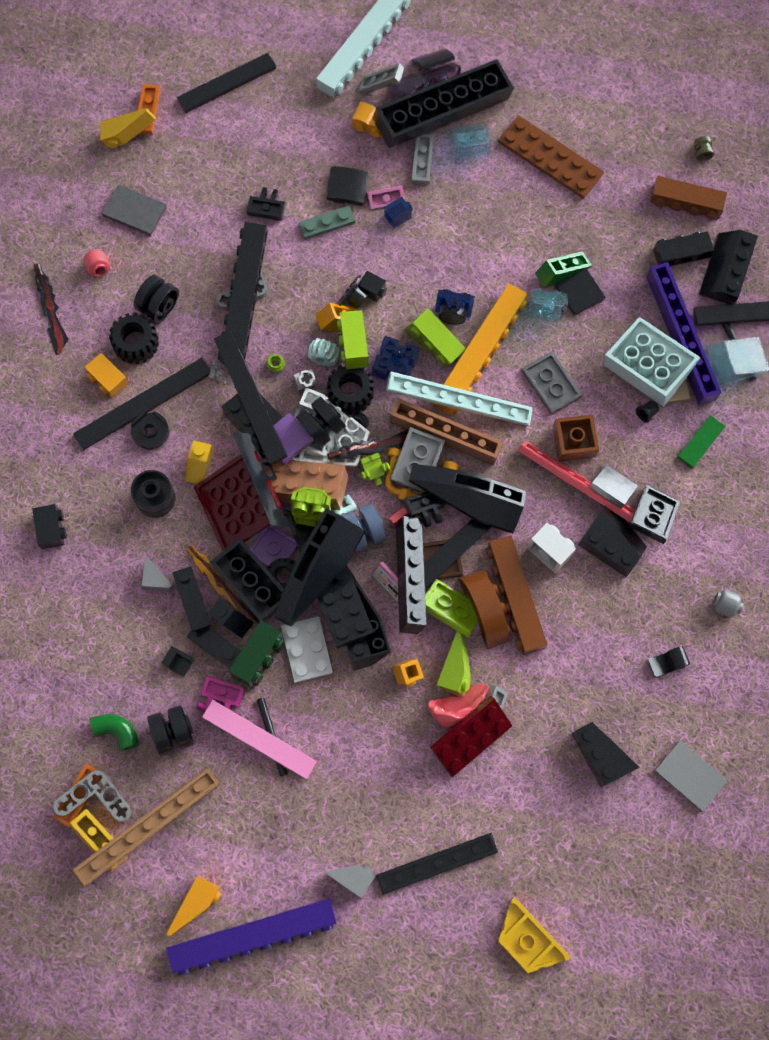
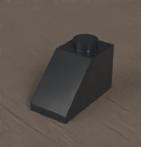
M220 597L208 612L215 620L241 638L245 636L254 624L252 620Z

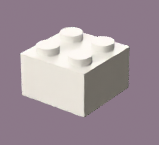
M546 523L532 537L527 549L556 574L571 558L576 548L569 538H564L559 534L560 531L557 527Z

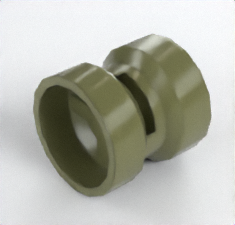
M702 136L694 141L695 149H697V160H702L701 155H705L706 160L711 159L715 155L714 149L711 147L712 139L710 136Z

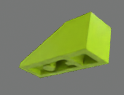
M456 631L437 686L443 691L464 697L471 685L467 637L461 634V632Z

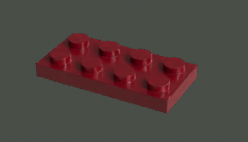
M489 696L430 746V749L447 773L453 778L509 730L512 724L495 698Z

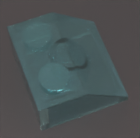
M483 123L449 128L455 159L490 154L492 144L488 128Z
M530 289L526 316L562 321L568 306L567 294L560 291L549 292L542 289Z

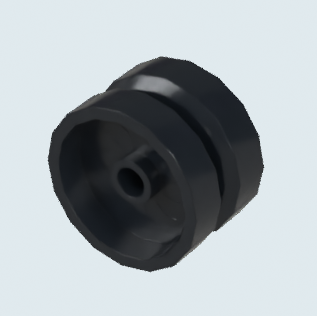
M155 274L151 275L137 291L133 306L140 313L147 314L151 320L160 323L176 305L179 290L172 284L165 283V280Z

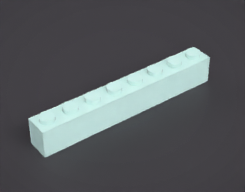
M378 0L316 78L317 88L333 98L337 94H341L345 83L352 80L355 70L362 67L366 56L370 57L373 47L381 43L384 33L390 31L392 23L400 18L402 10L409 7L411 0Z

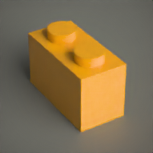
M102 353L84 367L87 371L86 377L92 383L97 382L100 385L98 389L105 396L109 394L113 398L129 384L127 378Z

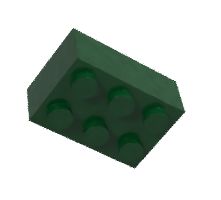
M261 620L229 669L231 676L253 689L254 685L258 687L263 679V671L265 668L268 670L274 661L272 659L275 652L279 653L284 646L282 632Z

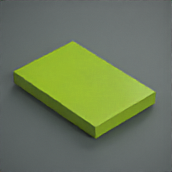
M436 579L425 595L426 612L456 631L461 632L464 636L469 637L478 624L471 602L463 594Z

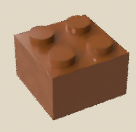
M593 414L555 419L552 427L559 462L595 458L597 456L599 445Z

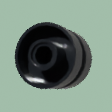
M319 396L311 403V407L316 414L313 416L308 410L304 409L296 416V419L322 448L331 440L326 431L328 428L337 435L346 428V425L340 419L342 416L330 402L327 403Z
M156 470L144 471L137 475L131 484L132 499L139 511L145 516L152 518L162 517L168 514L174 507L176 500L175 491L168 477L162 472Z
M181 705L168 709L169 721L165 720L161 712L147 716L150 732L160 757L174 752L173 740H176L181 750L194 745L192 738L193 729L187 714L185 715Z

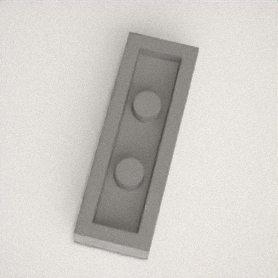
M399 63L363 76L359 92L367 94L399 83L404 67Z
M423 134L416 137L412 183L429 185L433 134Z

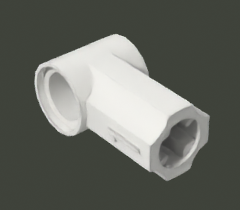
M312 369L294 374L298 391L316 385Z

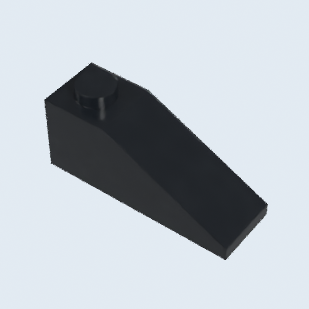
M192 567L172 572L192 632L210 627L211 623Z
M208 627L195 632L191 630L186 636L229 669L241 652L239 648Z

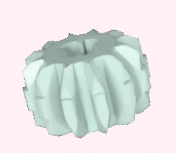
M316 338V340L312 341L308 348V357L311 361L323 367L335 365L338 361L340 350L336 347V344L324 338L322 340Z

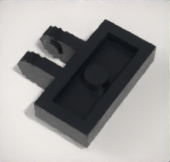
M265 187L262 188L260 197L250 196L247 215L282 221L285 202L277 200V189L273 190L271 199H266L268 191Z
M428 492L404 498L403 504L409 516L416 517L421 515L422 522L426 528L431 526L429 512L432 513V518L436 524L442 523L438 509L444 508L446 506L445 502Z

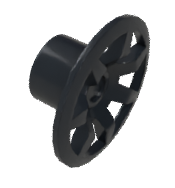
M358 275L350 284V289L347 288L346 294L338 302L340 306L347 301L358 309L368 294L357 286L361 275Z

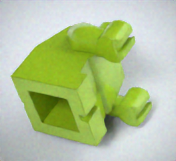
M379 453L360 459L359 463L363 470L361 472L362 478L367 481L374 480L376 486L383 484L381 476L390 469L389 463L382 464Z

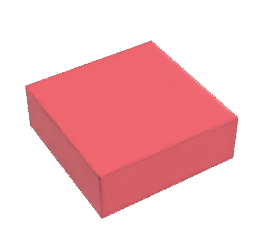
M402 507L389 518V524L393 528L397 526L403 516L408 517L406 508Z

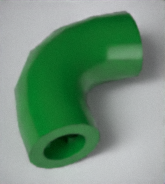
M103 714L90 718L91 728L95 737L104 734L114 735L118 741L120 751L139 746L138 737L132 724L124 717L115 714Z

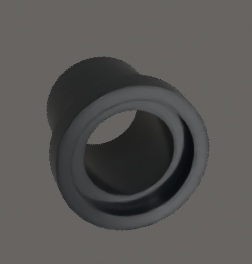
M650 400L644 405L637 407L635 412L644 423H648L659 412V406L656 402Z

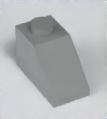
M365 864L362 867L354 865L334 869L327 873V875L360 898L363 897L375 878L372 875L374 870Z

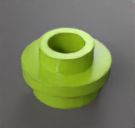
M277 354L271 355L266 362L267 368L274 373L282 371L285 367L284 358ZM277 361L279 365L273 366V362Z

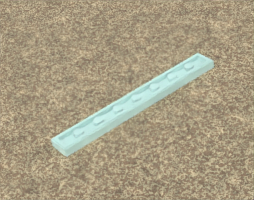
M395 372L389 373L386 387L387 392L519 425L529 426L533 407Z

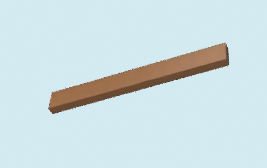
M209 768L205 769L71 870L83 888L87 887L219 786V781Z

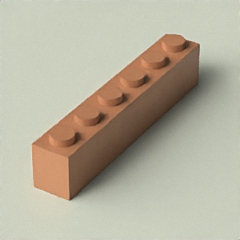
M399 398L391 413L390 423L405 429L412 427L446 440L444 445L491 465L495 464L503 445V441Z

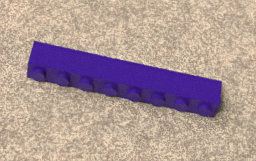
M666 262L652 266L646 278L670 337L700 357L687 376L698 405H703L716 401L722 393L669 264Z
M329 898L169 946L166 949L172 973L178 972L180 976L190 973V968L194 966H199V969L212 966L211 961L219 959V962L223 963L232 960L231 955L237 953L242 957L252 954V949L260 947L262 951L272 948V943L280 941L281 945L292 942L293 936L301 935L302 939L312 936L313 930L321 928V932L334 929L333 924L337 922Z

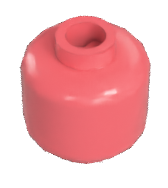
M91 250L84 256V265L91 276L102 277L109 271L110 263L103 251Z

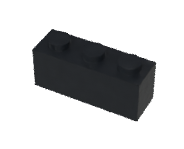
M698 231L692 235H679L668 240L661 239L656 242L653 252L658 265L668 262L669 266L708 259L712 256L714 247L709 232Z

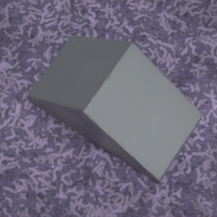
M147 557L144 561L143 589L166 592L175 590L172 584Z

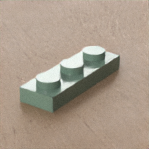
M346 206L300 221L299 226L306 240L354 224L355 219L350 206Z

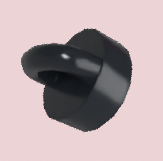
M355 413L352 416L365 429L369 426V420L365 414Z

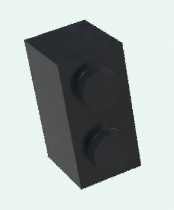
M56 504L32 508L38 546L41 549L65 545L64 539H67L65 527L62 528L61 521H64L62 509L59 510Z

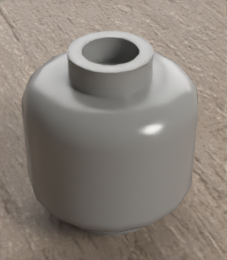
M725 589L717 592L712 606L715 607L717 613L732 618L736 613H741L744 603H741V596Z

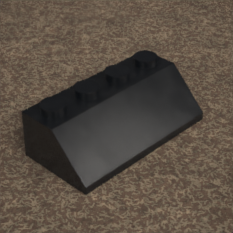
M743 230L721 232L718 234L714 252L710 258L699 295L725 304H735L739 298L758 235Z
M241 538L210 561L212 572L257 624L261 620L266 622L276 613L284 588Z

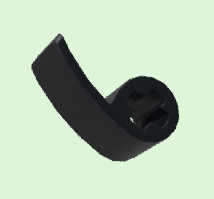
M683 646L673 648L664 654L648 659L655 677L690 665Z

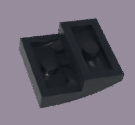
M442 49L413 58L411 61L413 66L417 65L418 71H422L453 61L455 57L449 50Z
M332 166L330 168L326 200L341 204L348 202L362 206L365 201L368 172L354 168Z

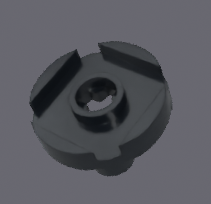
M144 412L136 416L132 421L131 436L134 442L141 448L153 450L166 442L169 428L166 419L157 412ZM154 427V432L152 434H146V428Z

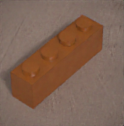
M657 176L650 202L659 207L668 206L676 211L684 210L689 211L692 215L701 214L709 219H719L724 210L727 192Z

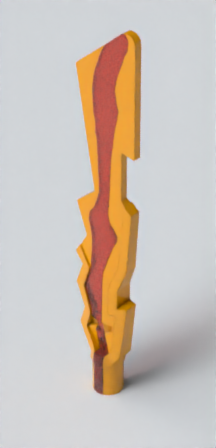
M193 545L189 546L187 551L192 556L194 563L202 574L205 573L210 584L219 596L224 595L233 607L254 622V619L212 572L207 555L200 554Z

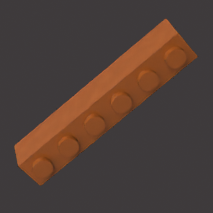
M512 535L489 541L486 553L488 559H492L494 564L492 566L493 575L498 577L500 582L498 590L500 595H504L506 614L510 613L512 619L509 621L512 632H516L518 639L515 642L518 651L522 650L523 655L545 649L548 646Z

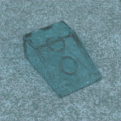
M759 337L722 341L705 348L706 356L719 386L769 372V365Z

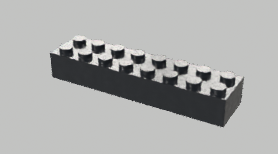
M495 59L376 107L372 119L388 148H391L508 100L514 87L498 59Z

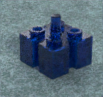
M385 336L380 347V356L377 355L372 367V376L386 380L390 372H395L411 377L412 368H415L419 357L420 347L406 343L404 347L399 345V340Z

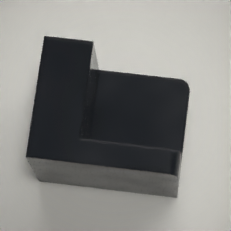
M171 646L161 663L163 666L184 677L194 659Z

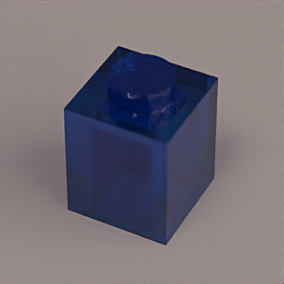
M400 197L384 207V216L391 226L396 228L411 219L413 209L408 201L406 202L403 197Z

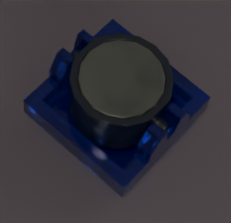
M438 289L435 311L439 312V319L445 323L463 324L466 321V317L471 318L475 296L466 292L456 293L448 289Z

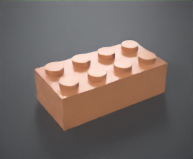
M290 460L286 465L282 461L271 465L277 479L270 480L281 504L292 505V493L303 487L324 490L331 498V509L341 510L348 481V474L344 465ZM268 467L267 475L271 477L273 474Z

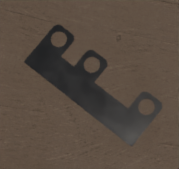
M232 431L271 526L296 527L291 511L289 509L277 508L266 479L276 480L277 477L269 463L258 462L254 451L264 452L261 446L257 448L251 441L253 437L258 440L257 435ZM264 466H268L273 474L271 477L264 472ZM284 512L291 516L292 523H288L284 519Z

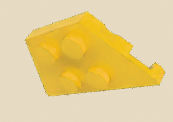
M512 897L498 938V942L527 973L570 960L571 957L524 906L515 897Z

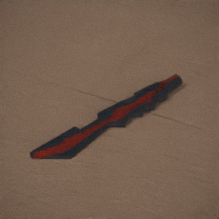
M37 263L34 265L37 291L41 293V305L44 316L49 318L51 328H48L55 354L59 355L69 339L55 314L59 307L54 302L55 294H53V287L49 284V278L44 274L41 264Z
M409 429L382 441L374 437L368 442L364 440L352 442L349 446H342L339 450L327 453L328 460L357 458V455L382 453L384 448L392 446L400 449L403 447Z

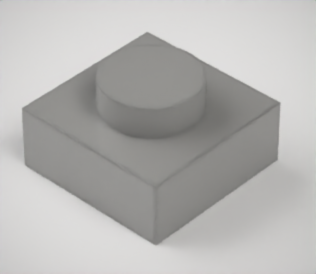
M490 685L486 699L489 696L494 697L501 709H503L508 692L498 686Z

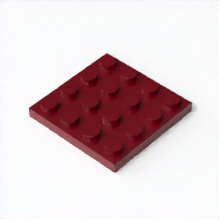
M254 451L258 462H261L257 452ZM241 454L194 486L222 551L239 538L245 543L271 526ZM266 479L277 508L283 509L270 480Z

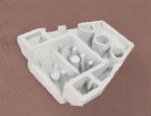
M306 387L294 418L296 419V416L304 409L314 416L316 413L311 407V403L319 396L329 403L328 397ZM333 405L342 416L340 419L346 425V428L337 435L328 428L326 431L331 440L321 448L314 440L292 460L357 467L361 455L351 459L328 460L331 456L327 457V453L339 450L342 446H349L352 442L367 441L370 432L352 417L349 418L345 415L339 406ZM365 445L352 446L349 450L343 451L337 455H342L346 452L362 449Z

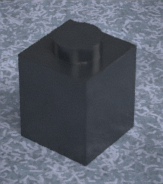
M366 271L358 284V287L368 294L367 297L375 302L379 298H383L387 291L386 280L369 271Z

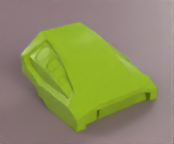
M303 487L292 493V515L296 525L301 524L315 527L325 509L331 511V498L324 490Z

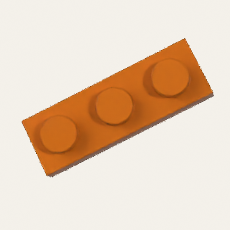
M142 85L138 110L147 108L156 117L161 92L160 86ZM155 121L139 134L153 135Z
M85 763L72 786L97 769ZM94 774L91 783L99 784L102 775L97 776ZM77 787L74 790V796L78 799L83 798L86 794V790L83 787ZM69 793L66 795L69 799L64 803L61 802L57 810L60 811L62 809L66 811L67 804L72 802V805L77 802L72 799ZM89 798L69 814L60 816L55 813L53 818L70 828V823L80 815Z

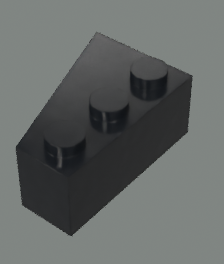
M593 722L571 733L600 787L639 768Z

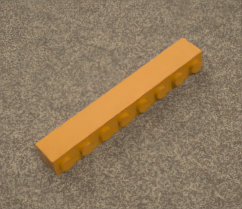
M508 283L444 385L472 392L473 388L471 386L474 382L478 383L482 376L481 370L483 367L486 369L492 360L490 356L492 353L496 354L501 346L499 344L500 340L506 339L510 332L509 326L516 323L519 317L517 315L519 310L523 311L528 303L526 301L528 293ZM433 403V406L451 416L455 412L459 413L460 411L459 409Z

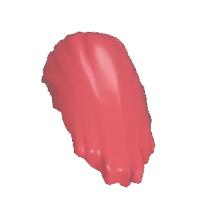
M483 683L470 685L464 697L450 694L442 699L438 698L429 701L427 707L440 726L450 729L484 701L488 693V687Z

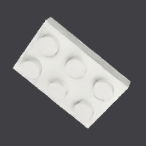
M319 616L297 621L291 627L287 624L281 625L294 683L333 674Z

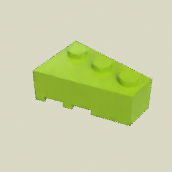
M429 308L420 313L404 329V331L435 356L441 365L448 366L466 349Z
M362 310L340 312L337 328L338 331H341L339 344L344 350L341 351L342 362H345L346 369L369 367Z

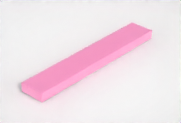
M212 700L202 716L204 720L304 779L308 778L317 762Z

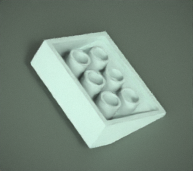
M639 317L605 354L604 366L664 407L697 364L700 357Z

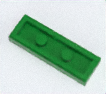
M710 415L677 458L693 469L726 426Z

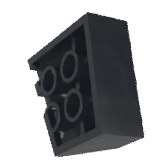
M606 506L601 510L578 544L625 577L630 574L647 548L636 532L629 527L627 521Z

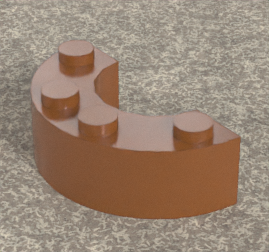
M479 570L458 578L464 595L469 599L475 611L480 634L487 650L509 642V636L512 635V632L504 613H507L506 607L503 602L499 601L497 596L499 595L496 584H491L487 572Z

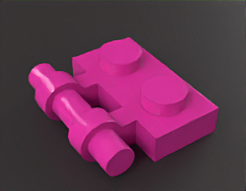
M207 676L201 696L208 699L206 703L199 701L196 709L205 713L212 700L225 703L224 707L229 710L231 705L239 707L245 687Z

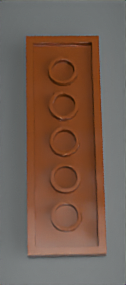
M519 115L498 139V143L582 199L587 196L604 174L603 170Z

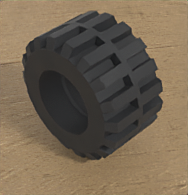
M127 313L125 314L126 317H118L119 321H114L112 323L113 327H110L109 330L111 333L109 334V339L115 354L122 361L126 360L129 364H132V361L135 364H140V360H143V363L147 362L146 358L149 357L151 359L153 357L152 352L156 353V346H159V338L154 324L148 317L145 318L143 314L138 316L137 313H133V315ZM139 332L144 334L143 339L136 344L124 342L125 338L131 333Z
M346 364L345 367L339 365L338 370L334 369L332 375L328 377L327 395L329 401L334 406H339L343 413L344 411H348V415H352V411L360 413V409L364 411L366 410V405L370 406L371 399L374 396V384L368 370L364 371L365 368L346 369ZM354 382L361 387V390L355 395H345L340 391V387L344 383Z

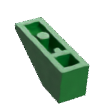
M578 252L546 260L535 272V275L545 288L556 285L584 269L592 267L584 252Z

